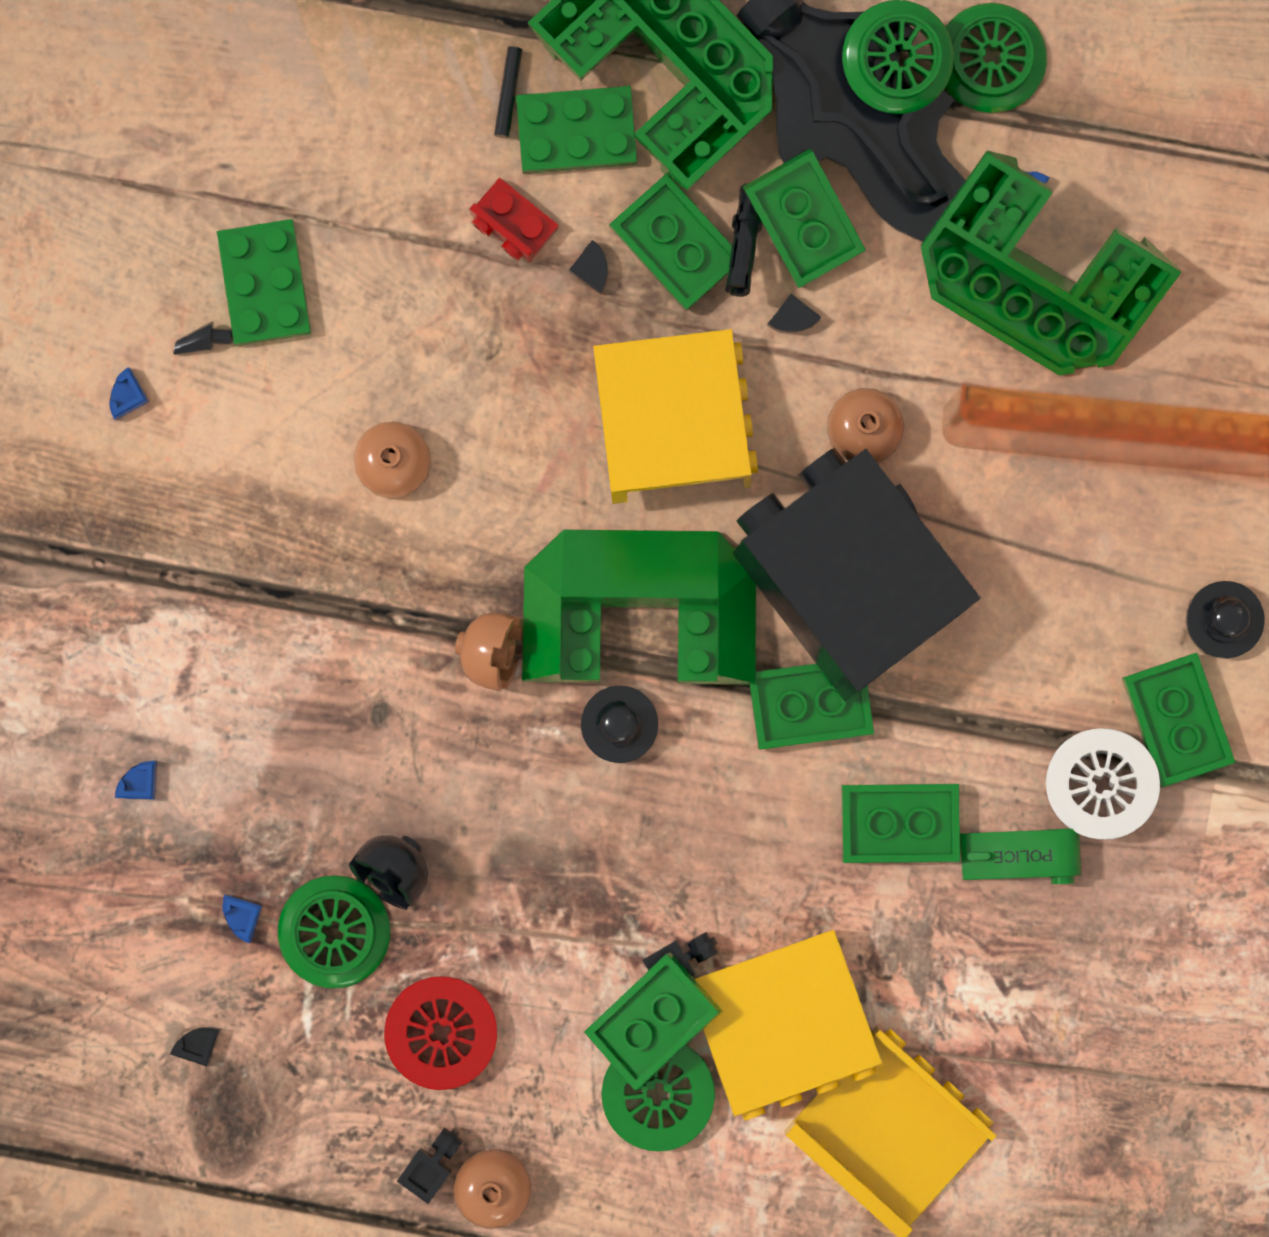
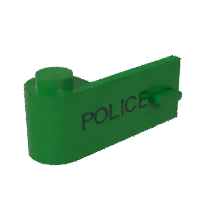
M1074 829L960 833L963 880L1051 877V884L1074 883V876L1082 875L1080 836Z

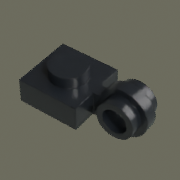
M704 932L687 942L690 950L685 953L682 952L675 940L645 957L642 961L649 971L662 957L671 952L689 974L694 976L695 972L688 960L695 957L698 964L718 953L715 947L718 943L714 936L710 938L708 933Z
M444 1127L431 1145V1147L437 1150L435 1155L432 1156L426 1150L420 1148L396 1182L429 1204L452 1172V1169L440 1160L443 1156L450 1160L464 1140L458 1137L459 1132L454 1128L450 1131Z

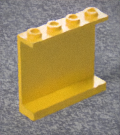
M732 329L593 346L612 504L628 502L627 492L734 479H742L744 488L751 487V474L758 473L756 451H748L747 438L753 437L751 414L743 415L742 401H748L746 377L738 378L737 365H743L741 341L733 342Z
M834 930L695 979L722 1010L703 1030L734 1117L742 1114L745 1121L766 1113L765 1105L779 1101L781 1107L791 1105L803 1100L801 1093L813 1088H816L817 1094L840 1087L838 1079L853 1075L854 1081L876 1074L874 1066L882 1064Z
M876 1027L872 1032V1036L882 1064L874 1066L876 1074L854 1081L853 1075L838 1079L840 1087L816 1094L784 1130V1133L897 1237H907L913 1231L911 1224L986 1140L993 1141L997 1135L989 1129L994 1122L978 1107L971 1112L961 1103L965 1096L948 1080L942 1086L931 1076L936 1069L918 1054L913 1060L902 1050L907 1043L891 1028L883 1033Z

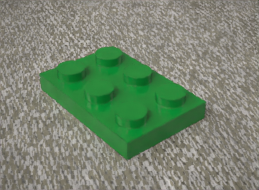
M631 86L516 95L523 174L637 165Z
M811 148L743 186L798 288L866 251Z
M667 173L609 224L610 229L686 312L728 275L732 245Z
M293 219L216 231L234 345L241 346L312 334Z
M1197 652L1122 677L1145 747L1153 757L1158 768L1160 788L1236 763Z
M817 664L756 672V684L749 685L758 750L874 734L868 685L845 702Z
M959 784L841 785L842 863L960 862Z
M670 952L645 973L591 1024L584 1033L629 1085L637 1091L710 1024L722 1010Z

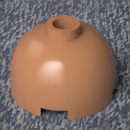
M859 388L845 393L835 402L827 418V433L831 447H835L846 461L851 460L861 451L867 449L876 462H882L896 451L903 437L904 420L899 406L889 395L877 389Z
M396 421L379 423L367 430L357 442L354 453L355 472L362 485L373 494L387 499L405 498L410 493L416 491L428 478L431 467L430 449L422 435L410 425ZM389 450H394L395 454L389 452Z
M487 613L480 615L471 622L466 632L461 631L456 640L455 653L460 655L461 667L469 680L474 684L491 690L501 691V688H509L519 664V660L514 659L516 649L515 641L523 642L522 619L504 613Z
M498 1149L478 1152L472 1157L467 1158L458 1170L453 1186L455 1204L463 1217L476 1226L488 1229L506 1227L519 1219L528 1206L532 1190L529 1174L524 1168L522 1161L511 1153Z

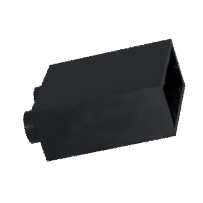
M834 447L812 462L798 475L809 491L785 508L777 496L771 493L737 519V523L747 536L739 543L733 555L846 702L964 613L981 597L869 451L864 449L846 463Z

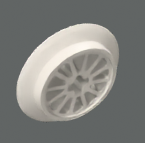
M1099 728L1080 732L1066 740L1058 748L1049 763L1046 775V790L1052 809L1067 827L1089 838L1115 839L1134 832L1151 816L1159 798L1160 777L1153 757L1138 740L1117 730ZM1096 754L1107 755L1104 768L1100 767ZM1089 756L1094 771L1088 768L1081 760ZM1112 756L1122 760L1114 770L1109 769ZM1125 765L1132 771L1128 775L1116 776ZM1076 766L1088 777L1074 775L1071 771ZM1103 776H1106L1110 779L1108 785L1113 790H1104L1102 794H1099L1095 791L1096 784L1092 780H1101ZM1134 780L1136 782V789L1123 787L1119 784ZM1069 781L1084 784L1086 786L1070 790ZM1088 793L1089 796L1080 805H1077L1072 798ZM1117 793L1133 796L1134 800L1131 804H1128ZM1094 799L1096 804L1094 813L1091 815L1083 811V809ZM1110 799L1114 800L1124 811L1115 814ZM1101 802L1105 803L1109 817L1098 816Z

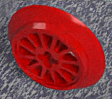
M446 976L425 978L408 986L397 996L391 1005L384 1027L385 1046L393 1065L412 1083L432 1090L454 1089L474 1080L489 1064L497 1043L495 1015L486 998L467 982ZM437 999L448 1000L444 1017L440 1016ZM428 1001L432 1002L435 1019L423 1009L422 1004ZM453 1002H456L464 1009L451 1020L449 1019ZM418 1010L426 1019L428 1025L411 1020L413 1013ZM465 1013H469L473 1023L455 1026V1023ZM439 1022L442 1027L450 1026L452 1031L447 1035L448 1042L443 1043L440 1038L432 1039L431 1034L435 1031L434 1023ZM408 1026L422 1029L425 1031V1034L409 1037ZM470 1028L475 1030L473 1040L457 1034L458 1031ZM426 1039L427 1043L417 1052H414L410 1042ZM457 1040L469 1044L472 1048L465 1055L454 1041ZM429 1046H433L429 1063L419 1058L423 1051ZM447 1047H451L461 1060L451 1064ZM438 1049H441L443 1052L446 1066L434 1065Z

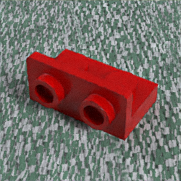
M500 177L477 204L473 203L469 208L471 216L474 217L471 224L487 237L493 233L504 242L501 248L517 261L523 257L530 263L559 228L556 222Z

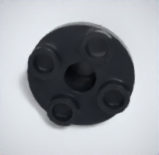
M1219 581L1209 584L1200 589L1189 601L1186 612L1187 631L1193 643L1206 655L1224 659L1243 655L1257 644L1264 629L1265 617L1259 599L1249 588L1237 582Z
M612 686L599 691L588 701L582 713L581 731L585 743L595 755L609 762L627 763L643 756L653 745L658 732V716L652 702L639 690L628 686Z

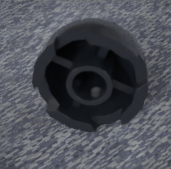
M392 835L376 836L368 840L349 863L351 872L361 884H364L368 879L381 891L378 895L380 899L403 910H407L409 906L412 907L417 902L427 884L429 874L426 861L419 853L421 851L420 845L408 836H402L401 839Z

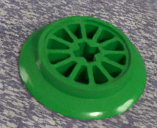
M891 0L870 7L854 21L844 41L842 61L848 83L862 101L886 113L904 114L926 107L942 93L951 77L954 51L945 25L932 11L911 1ZM891 23L898 24L897 40L894 38L889 27ZM904 23L914 27L906 41L904 40ZM880 28L883 29L889 42L888 44L875 36V33ZM920 31L925 36L926 41L912 46V41ZM870 41L882 48L884 52H869L868 46ZM925 45L930 46L931 55L916 54L917 49ZM895 46H899L901 52H908L909 58L903 61V67H899L897 61L890 60V54L895 52ZM867 57L881 58L883 62L870 68ZM915 60L931 61L929 71L918 65ZM882 67H887L886 73L879 82L873 75V72ZM910 68L924 77L919 84L916 83ZM892 72L895 73V89L885 85ZM902 73H904L910 85L909 89L903 90L901 88Z
M1000 3L977 4L958 13L946 25L953 45L954 63L951 77L945 88L959 103L976 111L997 113L1021 105L1036 92L1045 74L1047 51L1040 30L1023 12ZM985 25L994 26L992 40L989 39L985 31ZM999 26L1009 30L1001 41L998 40ZM977 29L983 43L972 36L970 32ZM1013 34L1020 40V42L1005 46V43ZM962 41H968L977 50L962 48ZM986 48L991 52L997 49L1001 52L998 58L1000 64L996 65L993 61L984 62ZM1023 48L1025 57L1008 53ZM960 55L975 57V59L961 64ZM1007 62L1022 64L1024 66L1022 72H1018ZM978 66L977 72L972 78H969L965 70ZM1002 70L1011 75L1015 80L1007 83ZM982 72L987 73L985 86L975 82ZM992 73L996 74L1001 87H991Z
M324 876L305 883L289 897L279 918L278 942L285 961L300 978L319 987L344 988L363 981L380 965L389 946L390 923L383 903L368 886L349 877ZM325 899L335 900L332 917L329 916L324 904ZM340 900H344L350 903V907L340 918L338 916ZM318 903L324 920H321L309 911L314 904ZM357 908L362 918L346 923V919L352 910ZM304 915L316 922L319 927L302 926L301 923ZM335 921L340 924L339 931L344 933L342 939L336 938L333 943L327 941L328 934L323 932L324 926H331ZM364 922L366 925V934L349 931L350 927ZM300 931L315 932L317 937L302 942ZM348 937L365 939L362 950L351 943ZM320 941L321 945L311 957L306 952L305 946ZM343 944L357 953V957L352 961H348L342 947ZM325 947H328L326 965L317 962L316 958ZM334 948L338 950L343 962L342 965H332Z
M687 1045L669 1061L662 1078H659L657 1072L653 1079L647 1081L640 1088L643 1090L642 1093L625 1094L624 1089L628 1082L612 1064L609 1065L606 1071L601 1092L605 1116L613 1130L623 1140L637 1148L660 1152L682 1147L700 1134L711 1117L715 1101L713 1078L704 1060ZM672 1066H678L683 1072L668 1082L667 1079ZM685 1077L689 1079L691 1084L690 1088H672ZM656 1083L663 1084L664 1091L669 1092L670 1095L669 1098H662L661 1103L656 1105L653 1103V1097L647 1095L648 1089H654ZM679 1094H692L690 1104L673 1097ZM628 1099H644L642 1103L632 1110L628 1109L625 1102ZM670 1104L687 1109V1112L682 1118H679ZM645 1106H648L649 1110L644 1122L638 1121L633 1115ZM663 1109L669 1112L675 1123L668 1126L663 1125ZM654 1110L658 1111L659 1127L647 1125Z

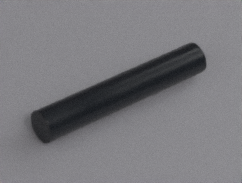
M508 46L494 130V136L499 138H509L523 50L514 46Z

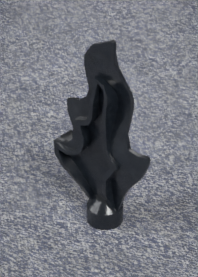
M749 0L738 12L737 17L773 55L772 82L776 99V133L778 152L782 163L811 148L818 162L826 158L845 167L882 220L894 230L923 242L966 181L943 156L936 141L939 121L947 112L954 99L942 91L932 103L914 112L893 114L877 110L866 104L856 95L848 83L843 68L842 53L846 35L851 25L863 12H830L809 7L804 3V0ZM891 23L889 27L894 38L897 40L898 24ZM904 23V40L906 41L913 28ZM880 28L875 33V36L888 44L889 42L884 31ZM870 41L868 46L869 52H884L882 48ZM895 46V52L890 54V60L899 63L901 50L899 46ZM867 57L870 68L883 62L881 58ZM882 67L873 72V75L879 82L886 73L887 67ZM892 72L885 83L887 87L895 89L894 72ZM902 73L901 83L903 90L910 88L904 73Z

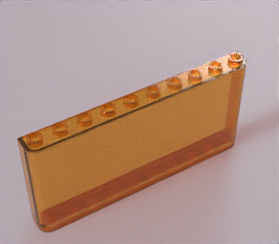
M961 385L943 409L942 434L945 440L955 447L1269 478V415L972 385Z

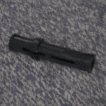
M746 184L740 187L737 214L732 218L734 238L725 286L726 292H730V295L736 297H744L750 293L758 232L762 230L763 226L743 189V186Z

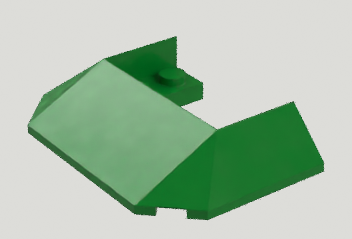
M551 0L528 22L530 28L553 59L556 61L559 58L580 81L634 33L684 85L672 99L634 133V137L661 164L660 171L664 174L667 173L672 180L687 191L772 112L773 55L720 0Z
M987 150L920 245L931 299L1059 376L1075 373V369L1097 365L1098 368L1113 365L1180 276L1181 270L1145 237L1141 242H1138L1117 228L1112 232L1076 283L1021 251L1015 245L1053 194L1052 188L1020 169L1016 157Z
M563 529L524 566L522 682L600 683L601 607L678 608V684L755 685L756 584L733 555L735 548L718 531Z

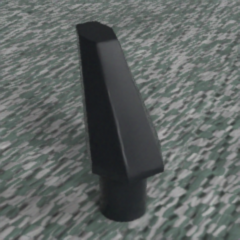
M211 321L176 340L173 355L211 350L213 344L231 345L232 330L214 328V322Z

